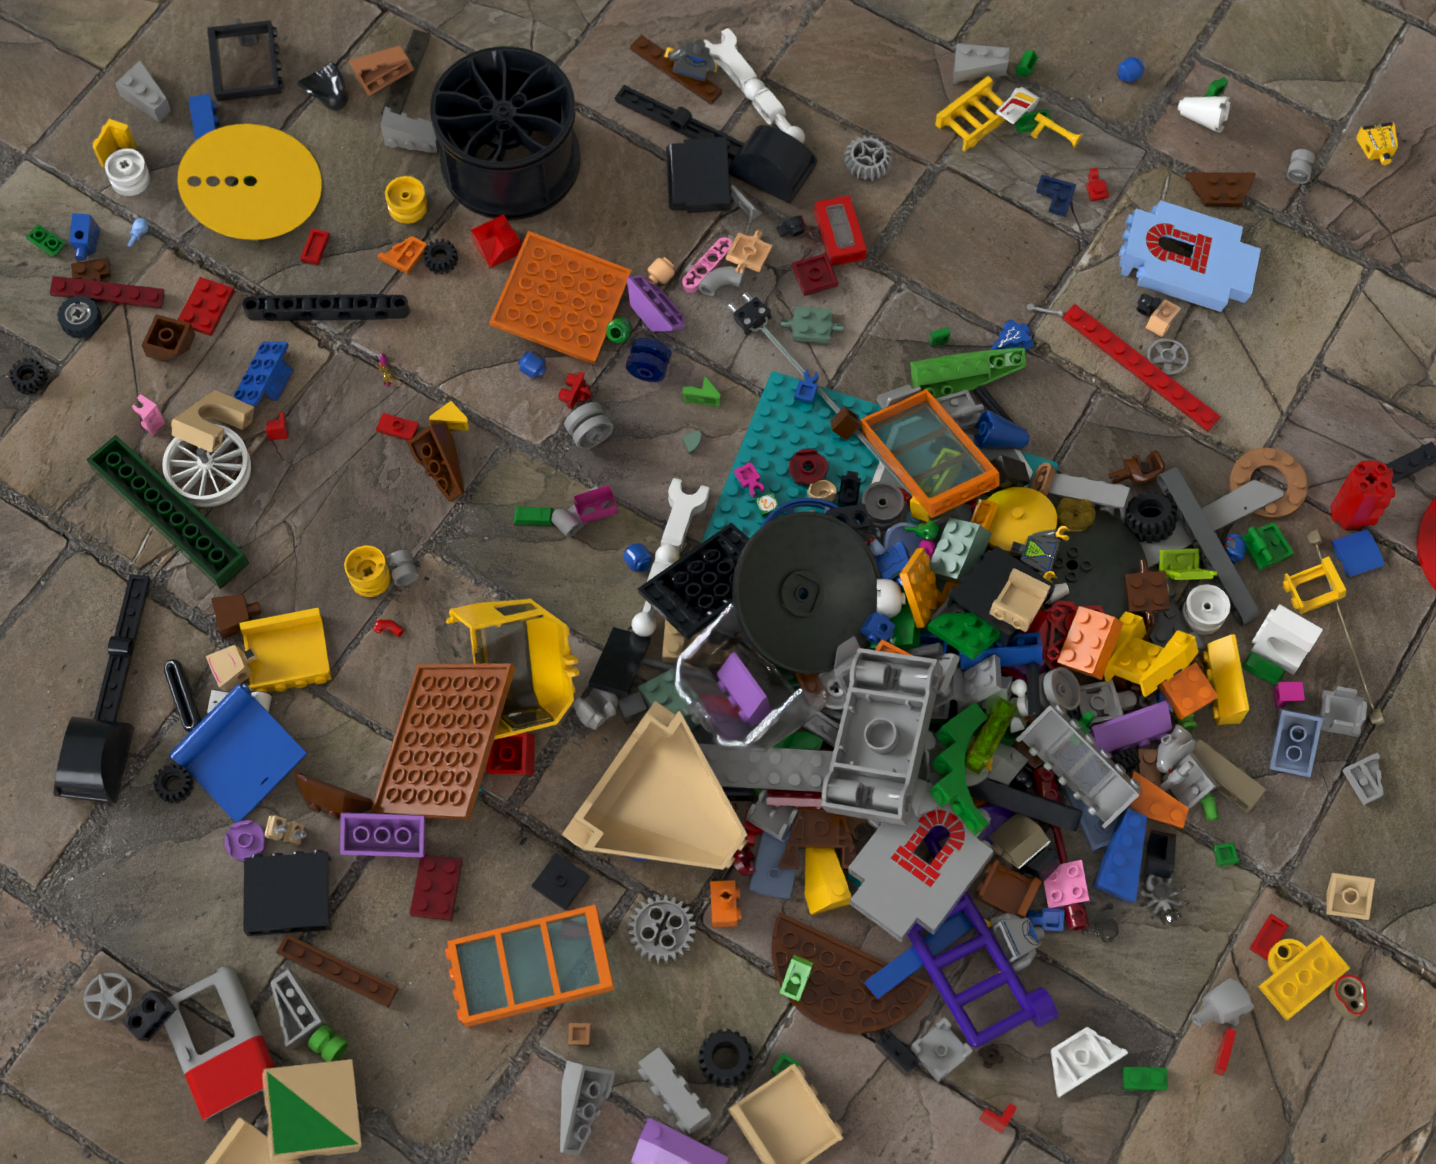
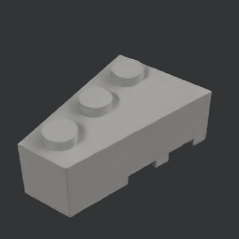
M140 60L115 83L122 98L160 123L171 112L167 98Z
M385 107L380 123L385 146L419 150L426 153H438L440 143L434 133L432 122L421 118L414 120L408 118L406 113L402 112L399 115L390 112L391 108Z

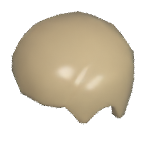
M819 480L810 484L807 493L809 498L822 499L833 503L837 496V488L830 481Z

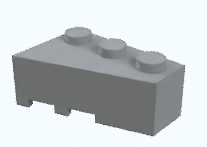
M957 43L952 85L958 84L960 81L968 80V82H972L977 78H986L987 76L993 78L1006 75L1009 62V48Z
M287 969L271 981L276 1008H278L280 1015V1025L284 1032L285 1046L295 1050L310 1039L323 1024L329 1025L296 972Z

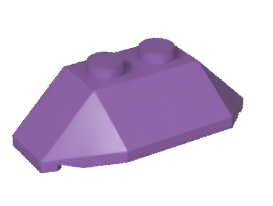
M642 274L628 277L630 306L651 331H674L683 329L686 326L684 315L659 287L646 280V277Z

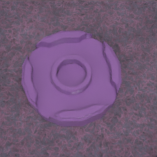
M250 820L239 821L233 824L225 836V847L229 855L235 860L244 862V858H250L251 855H261L267 844V837L264 836L263 828Z

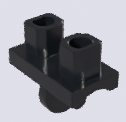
M847 471L846 476L842 475L838 498L839 504L844 503L846 506L850 504L857 505L861 478H858L857 472Z

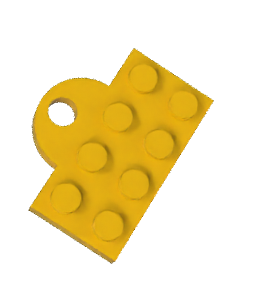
M1323 935L1319 936L1307 947L1297 940L1284 939L1270 949L1268 965L1273 975L1260 984L1258 988L1287 1021L1347 972L1350 967ZM1279 947H1284L1287 950L1288 956L1286 958L1278 954Z

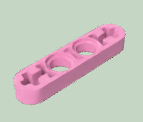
M722 237L718 239L683 277L682 288L685 292L693 293L697 291L698 285L707 273L717 269L723 263L733 244L729 238ZM721 245H722V246L728 245V248H727V247H724V248L721 250ZM710 256H716L718 260L716 262H711L708 260V258ZM699 268H704L707 270V272L705 274H699L697 273V270ZM694 280V285H687V282L691 283Z

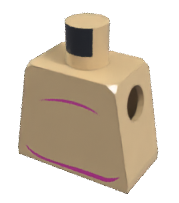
M236 645L206 656L219 688L228 693L238 683L241 684L252 675L253 672L249 663L258 658L253 648L243 652Z

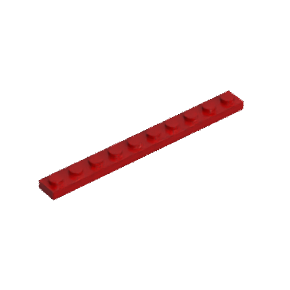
M1074 304L1063 316L1062 320L1205 431L1209 432L1220 420V415L1078 305Z

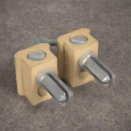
M276 815L269 816L265 837L276 841L283 839V843L298 847L301 839L306 837L305 825L294 821L291 823L287 822V825H285V818Z

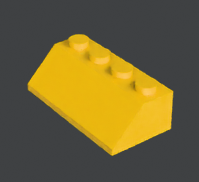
M1232 634L1207 643L1201 652L1202 662L1206 665L1205 677L1219 696L1212 702L1213 707L1211 709L1212 718L1216 720V725L1240 724L1249 711L1236 636Z

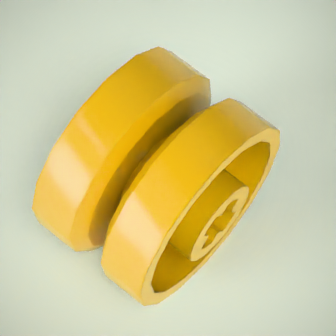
M402 176L397 177L387 185L385 197L389 214L394 220L399 223L410 224L424 217L428 204L424 186L418 179Z

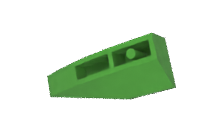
M1025 348L969 352L910 362L912 382L914 388L920 387L922 391L927 389L935 399L964 390L969 392L980 385L983 386L1026 367Z

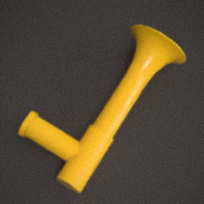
M1040 113L1035 117V120L1039 123L1033 132L1030 133L1036 139L1044 126L1070 140L1073 144V149H1075L1083 136V133L1073 134Z

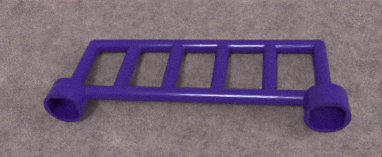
M942 825L934 826L923 839L934 859L942 849L939 841L950 835L949 830ZM968 891L965 892L947 918L964 910L978 936L934 957L920 933L925 928L916 922L907 934L966 1039L973 1048H978L1029 1020L1035 1026L1041 1027L1058 1018L1055 1003L1044 988L1040 987L1027 993ZM986 947L1000 972L956 995L941 969ZM1007 983L1022 1010L977 1032L963 1006Z

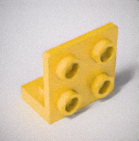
M109 119L106 125L102 127L98 138L94 140L93 150L103 168H105L108 157L116 151L118 146L121 149L135 150L137 148L129 125Z

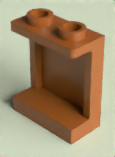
M996 859L994 864L989 863L984 873L988 876L985 882L980 881L976 892L979 893L977 900L1002 913H1010L1022 919L1025 917L1042 881L1035 877L1031 880L999 864L1000 860Z

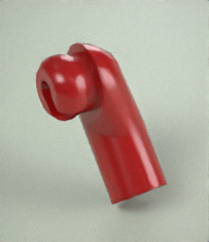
M379 619L373 627L376 633L380 634L384 630H390L397 637H400L404 632V629L393 620Z

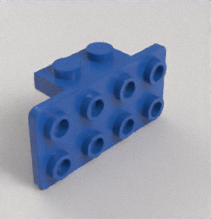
M285 341L263 342L260 344L233 398L251 406L258 405L263 394H266L272 401H278L293 372V369L282 360L289 344Z

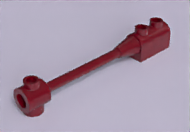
M1045 767L1035 769L1031 775V778L1034 780L1033 788L1035 794L1061 803L1054 771L1052 769L1048 771ZM1049 823L1053 831L1059 861L1061 864L1068 863L1061 827ZM1074 903L1064 909L1069 931H1078L1090 926L1085 905Z

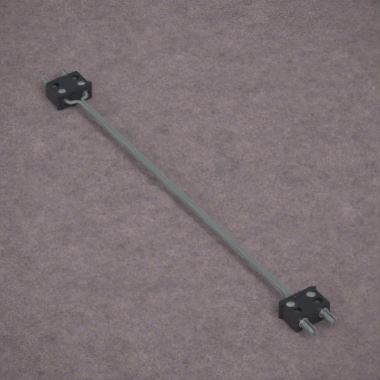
M748 292L743 294V298L748 303L738 309L733 303L728 305V308L733 312L735 322L744 330L745 335L750 334L752 331L762 330L804 377L805 370L766 328V324L771 318L770 308H767L757 296L752 298ZM818 385L817 392L838 413L840 411L839 407ZM857 429L854 432L857 435V437L866 445V447L875 455V457L884 465V467L894 476V478L903 486V488L913 497L912 493L903 484L899 477L894 473L890 466L885 462L881 455L876 451L872 444Z

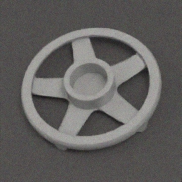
M1163 338L1156 340L1147 350V360L1151 363L1163 362L1165 367L1163 372L1168 376L1179 374L1187 367L1189 361L1188 352L1180 342L1174 339ZM1170 341L1175 344L1171 348L1164 349L1159 342ZM1155 346L1160 356L1150 358L1151 349ZM1179 347H1181L1185 353V360L1176 357V352L1179 349ZM1172 363L1183 365L1180 369L1171 372Z
M99 974L89 983L83 997L85 1008L96 1019H115L128 1009L132 1000V989L129 982L119 974ZM115 977L122 981L110 988L105 978ZM99 981L101 992L89 995L93 985ZM125 986L128 989L127 1003L119 999L117 995ZM88 1002H101L99 1015L91 1010ZM115 1005L122 1009L116 1015L105 1017L109 1006Z

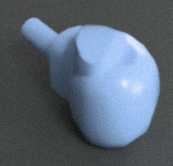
M138 218L134 221L132 231L130 232L132 238L127 244L128 247L131 248L135 240H140L142 235L148 232L149 223L146 219Z

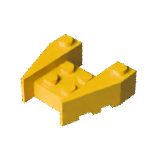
M1125 611L1119 619L1124 624L1104 673L1105 680L1109 683L1113 676L1116 675L1137 683L1141 686L1143 696L1147 697L1164 680L1169 681L1174 677L1173 674L1180 669L1184 670L1189 666L1198 654L1196 638L1193 635L1177 630L1164 648L1141 640L1146 634L1143 617Z

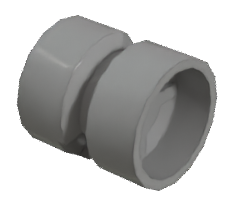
M1306 149L1295 150L1291 156V164L1286 175L1287 178L1298 184L1308 182L1315 155Z
M409 550L395 551L386 558L396 586L409 585L419 578Z

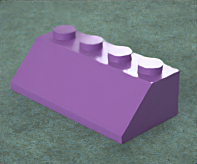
M1165 700L1093 726L1090 729V735L1096 740L1095 744L1100 749H1105L1111 755V758L1113 755L1129 747L1132 749L1139 747L1141 749L1150 745V742L1155 740L1161 742L1162 737L1170 734L1172 731L1167 701ZM1096 754L1094 755L1096 762L1101 760Z
M341 813L340 855L424 857L427 853L425 816Z

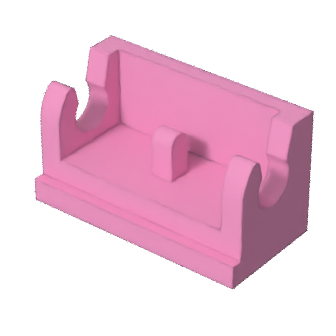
M140 394L137 399L143 404V407L137 408L135 405H132V407L143 420V422L141 421L142 427L151 436H154L165 424V421L157 405Z

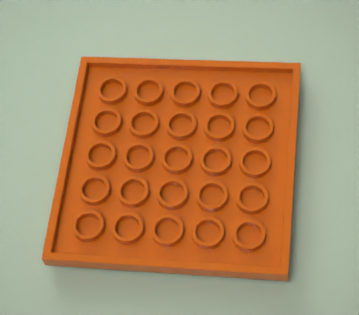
M528 231L489 325L595 365L607 335V325L613 320L632 270Z

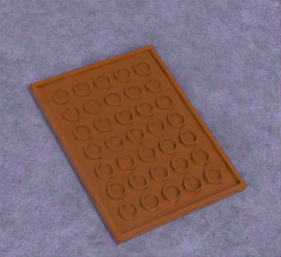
M417 664L370 811L372 814L422 815L425 818L470 820L516 668L514 665Z

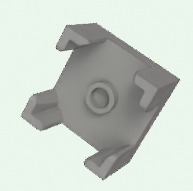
M945 1017L922 1039H917L910 1048L938 1083L969 1058L973 1052L967 1043L963 1045L950 1030L952 1025Z

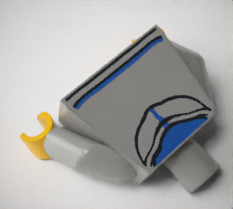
M1010 913L998 915L991 918L990 921L984 919L989 929L992 927L991 931L1015 973L1029 966L1036 956V949L1041 946L1039 939L1044 937L1042 927H1033L1028 918L1021 919L1019 916Z

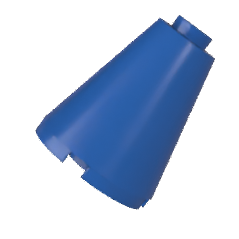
M989 410L987 412L984 411L980 415L975 429L979 430L978 435H974V443L980 448H1023L1030 440V435L1026 429Z

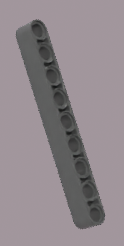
M1174 467L1157 475V481L1161 490L1166 495V498L1170 497L1172 503L1175 504L1176 516L1194 548L1199 549V557L1206 569L1217 571V575H1214L1212 580L1228 596L1230 611L1236 622L1240 626H1244L1260 618L1257 605L1179 469Z

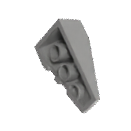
M972 735L967 748H971L974 745L972 749L994 751L992 756L993 764H991L992 772H989L987 778L1008 785L1028 761L1026 757L1009 745Z

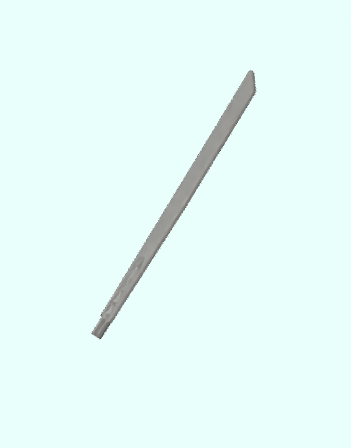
M1252 480L1201 509L1214 532L1263 508L1265 505L1282 498L1284 493L1282 490ZM1180 521L1176 522L1175 531H1173L1171 536H1167L1166 540L1161 539L1158 543L1155 541L1152 543H1147V541L1140 542L1149 569L1159 564L1160 549H1186L1193 545Z

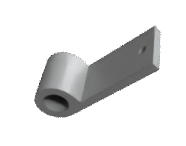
M595 485L591 490L598 489V487ZM611 501L603 502L601 505V509H604L606 506H608L611 503ZM575 504L568 510L566 508H558L552 514L551 521L567 538L575 535L586 525L580 519ZM586 507L583 510V515L595 512L596 510L593 507Z

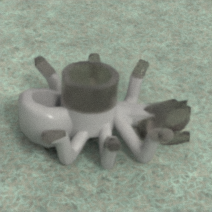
M1172 871L1170 879H1167L1165 883L1162 877L1149 875L1145 881V888L1150 893L1145 892L1141 887H1138L1137 890L1142 896L1153 899L1147 903H1140V907H1148L1158 902L1151 913L1150 919H1154L1160 906L1163 907L1162 915L1160 916L1163 925L1166 924L1163 917L1169 923L1173 922L1172 917L1175 921L1177 916L1179 918L1182 917L1179 911L1171 907L1169 903L1175 906L1190 904L1189 900L1174 901L1168 899V897L1175 896L1186 889V886L1183 885L1171 892L1169 884L1175 875V871Z

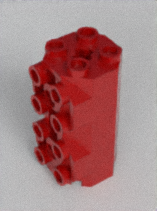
M1361 461L1349 473L1330 505L1332 520L1335 523L1338 522L1344 530H1361L1364 526H1375L1379 521V516L1383 515L1384 509L1389 506L1391 498L1395 497V487L1392 486V468H1387L1384 463H1379L1378 461Z

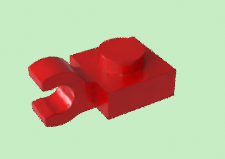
M1097 168L1089 169L1088 179L1090 182L1087 183L1086 188L1090 201L1108 199L1109 192L1105 180H1099Z
M746 810L743 828L748 832L746 846L754 848L756 834L762 835L763 830L746 820L749 811Z

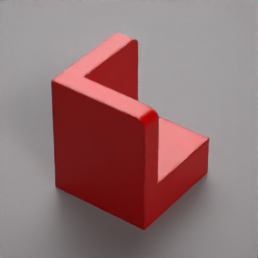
M279 412L280 419L267 420L265 431L269 441L288 439L287 420L284 412Z

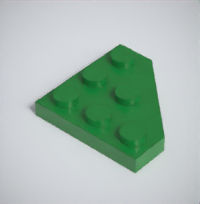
M973 613L940 614L927 624L928 631L972 660L1002 636L1001 632Z

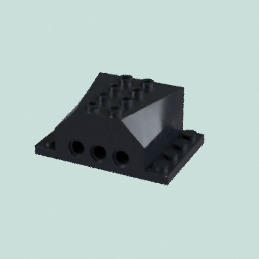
M731 522L640 586L638 592L686 640L699 633L706 641H726L741 630L734 610L732 588L737 561L749 538Z

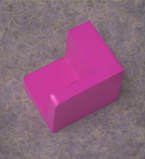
M1278 682L1274 688L1276 708H1284L1288 702H1303L1305 700L1303 683Z

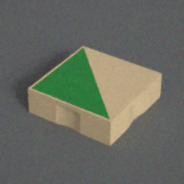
M352 1059L264 1069L262 1078L265 1107L268 1113L267 1134L270 1163L302 1159L311 1155H335L358 1152L360 1150L361 1137Z

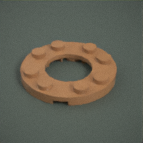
M1257 448L1243 454L1236 461L1230 473L1229 486L1231 492L1249 483L1252 473L1261 467H1273L1279 470L1287 481V491L1282 498L1265 505L1263 508L1251 513V515L1261 519L1276 520L1289 514L1291 515L1298 510L1308 490L1307 477L1299 462L1286 452L1274 448Z

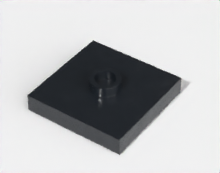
M555 853L531 887L566 911L590 876Z

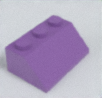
M733 652L717 673L719 679L717 685L723 693L727 692L729 695L727 698L732 707L737 706L740 711L738 714L744 723L748 722L753 727L771 716L772 712L767 696L737 654Z

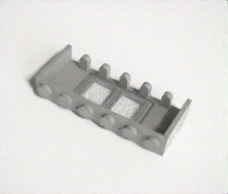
M1052 703L1016 740L1018 742L1023 740L1030 747L1029 752L1033 756L1038 755L1045 762L1043 765L1048 771L1052 769L1060 777L1058 779L1059 783L1063 786L1067 784L1074 792V798L1078 801L1081 799L1089 807L1088 812L1093 816L1096 814L1104 822L1102 827L1105 829L1143 792L1141 785L1134 778L1131 779L1120 764H1115L1110 759L1111 755L1105 749H1100L1095 744L1096 740L1090 734H1085L1080 729L1081 725L1075 719L1071 720L1061 705Z

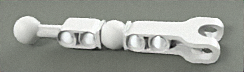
M728 28L721 31L722 43L718 45L704 40L705 47L710 49L709 55L713 56L714 61L718 62V65L722 67L736 86L744 92L746 98L752 100V104L769 125L775 122L781 131L804 143L805 134L803 130L798 126H791L784 118L786 112L782 104L765 87L764 83L757 79L753 69L737 51V37Z
M673 478L668 490V501L672 510L661 540V546L655 553V561L647 581L679 560V554L692 517L700 514L706 508L709 498V487L701 485L697 493L687 495L682 492V480ZM647 601L642 612L635 615L631 624L635 634L640 637L651 635L655 631L657 624L653 617L655 608Z

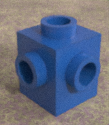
M875 612L869 615L860 632L867 636L868 641L877 645L881 640L889 642L894 635L893 629L896 625L886 615H880Z

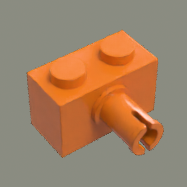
M735 880L710 881L712 928L737 927V920H741V907H737L736 899H740V887H735Z

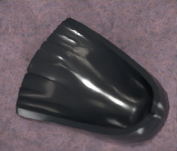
M334 63L328 64L310 76L299 80L297 83L330 110H341L348 103V91L342 75Z

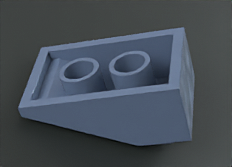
M1279 708L1269 769L1311 778L1323 718L1319 715Z

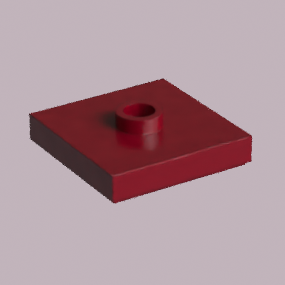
M826 253L791 263L803 296L834 288L839 284Z

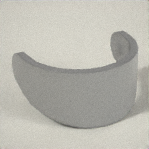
M1013 697L1010 700V733L1027 729L1026 718L1021 716L1017 707V697Z

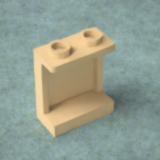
M1014 568L999 597L993 602L989 614L1013 625L1017 629L1027 632L1044 603L1050 586Z

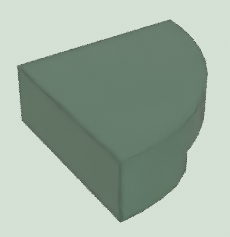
M700 430L682 436L689 455L694 453L700 444Z

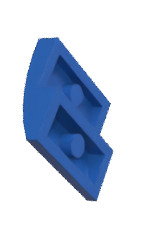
M1368 529L1331 541L1337 559H1341L1346 577L1385 565L1378 546Z

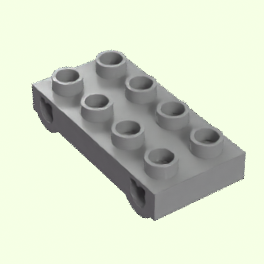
M858 648L851 664L849 688L830 768L823 782L821 807L826 812L907 826L942 671V666L937 659Z

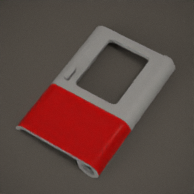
M229 965L222 966L217 970V973L167 998L177 1010L164 1025L203 1122L208 1121L210 1117L259 1091L264 1092L262 1078L264 1069L276 1067L234 967H229ZM215 985L235 1036L217 1047L198 1055L180 1011L179 1004L181 1001Z

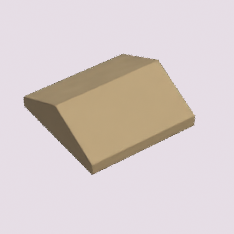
M1332 873L1327 889L1326 914L1369 920L1375 879Z

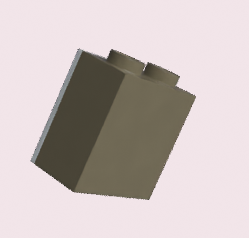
M1018 812L988 837L992 842L991 846L998 856L1001 854L1008 864L1012 863L1019 869L1050 843L1039 825Z

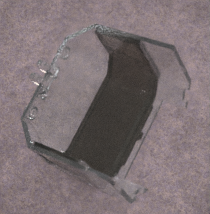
M730 604L677 658L675 688L679 691L678 696L685 703H688L684 710L689 715L693 714L691 718L694 723H701L706 731L711 732L714 736L712 738L713 741L720 747L766 752L809 722L829 702L828 697L825 696L827 692L824 689L818 695L799 688L797 691L793 689L775 665L764 659L748 642L738 623L733 604ZM733 652L737 654L763 690L770 705L771 713L753 727L748 722L744 723L738 714L740 711L737 706L732 707L727 698L729 697L727 692L723 693L717 685V682H719L717 673Z

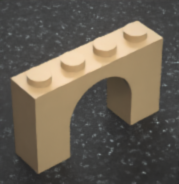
M214 390L173 418L171 422V435L212 453L222 445L224 428L206 420L221 421L243 430L252 423L254 406Z

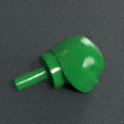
M930 520L926 524H918L917 527L905 526V531L915 532L916 537L925 540H934L939 533V526L933 520Z

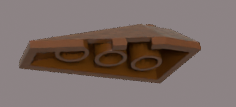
M447 423L430 425L407 442L415 461L418 464H422L426 469L425 473L436 481V486L449 502L464 493L455 442Z

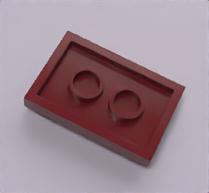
M427 854L424 857H420L410 916L452 921L463 863L462 859Z

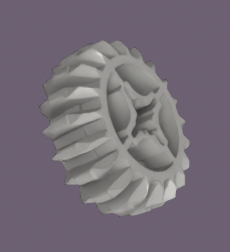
M864 135L863 139L857 137L856 141L852 140L844 153V163L847 171H851V176L856 175L857 179L863 177L864 181L867 178L873 181L874 177L879 180L881 175L885 176L886 171L890 170L893 160L892 151H890L889 145H886L885 140L880 142L879 137L873 139L872 135L870 138Z

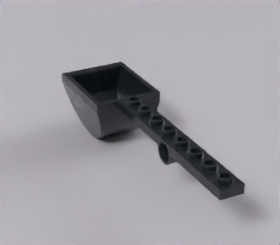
M623 85L615 96V102L691 139L726 137L728 157L733 159L729 166V175L789 204L793 201L818 163L816 156L803 143L771 126H756L747 141L743 143L692 118L691 112L684 107H678L675 110L626 85Z
M129 575L115 635L111 636L108 642L109 659L94 719L71 717L57 765L54 783L55 797L115 804L117 802L134 727L130 723L117 722L116 719L151 581L149 576Z

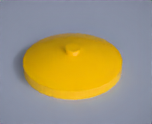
M1026 487L1006 488L994 493L987 499V501H993L999 505L989 528V532L992 535L987 545L992 549L998 546L1011 556H1020L1010 553L1013 541L1025 544L1027 537L1033 533L1057 529V513L1054 505L1045 495L1034 489Z

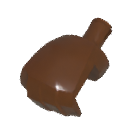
M1155 450L1147 455V465L1149 467L1147 470L1142 468L1139 455H1134L1131 459H1123V469L1108 475L1112 479L1111 483L1114 485L1126 479L1131 480L1133 485H1145L1157 480V475L1165 471V463L1161 455Z

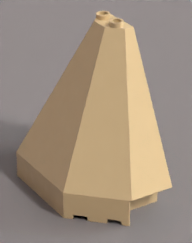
M656 701L652 704L562 833L564 837L583 851L721 870L725 867L729 869L735 860L733 857L737 849L741 851L747 842L745 839L747 836L745 829L680 710L675 715Z

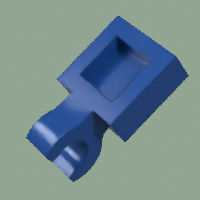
M1042 908V913L1034 910L1027 911L1026 918L1031 921L1032 925H1041L1045 931H1063V908Z

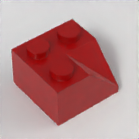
M504 214L471 229L473 242L489 268L518 256L521 242Z
M520 733L494 740L487 761V774L534 776L535 735Z

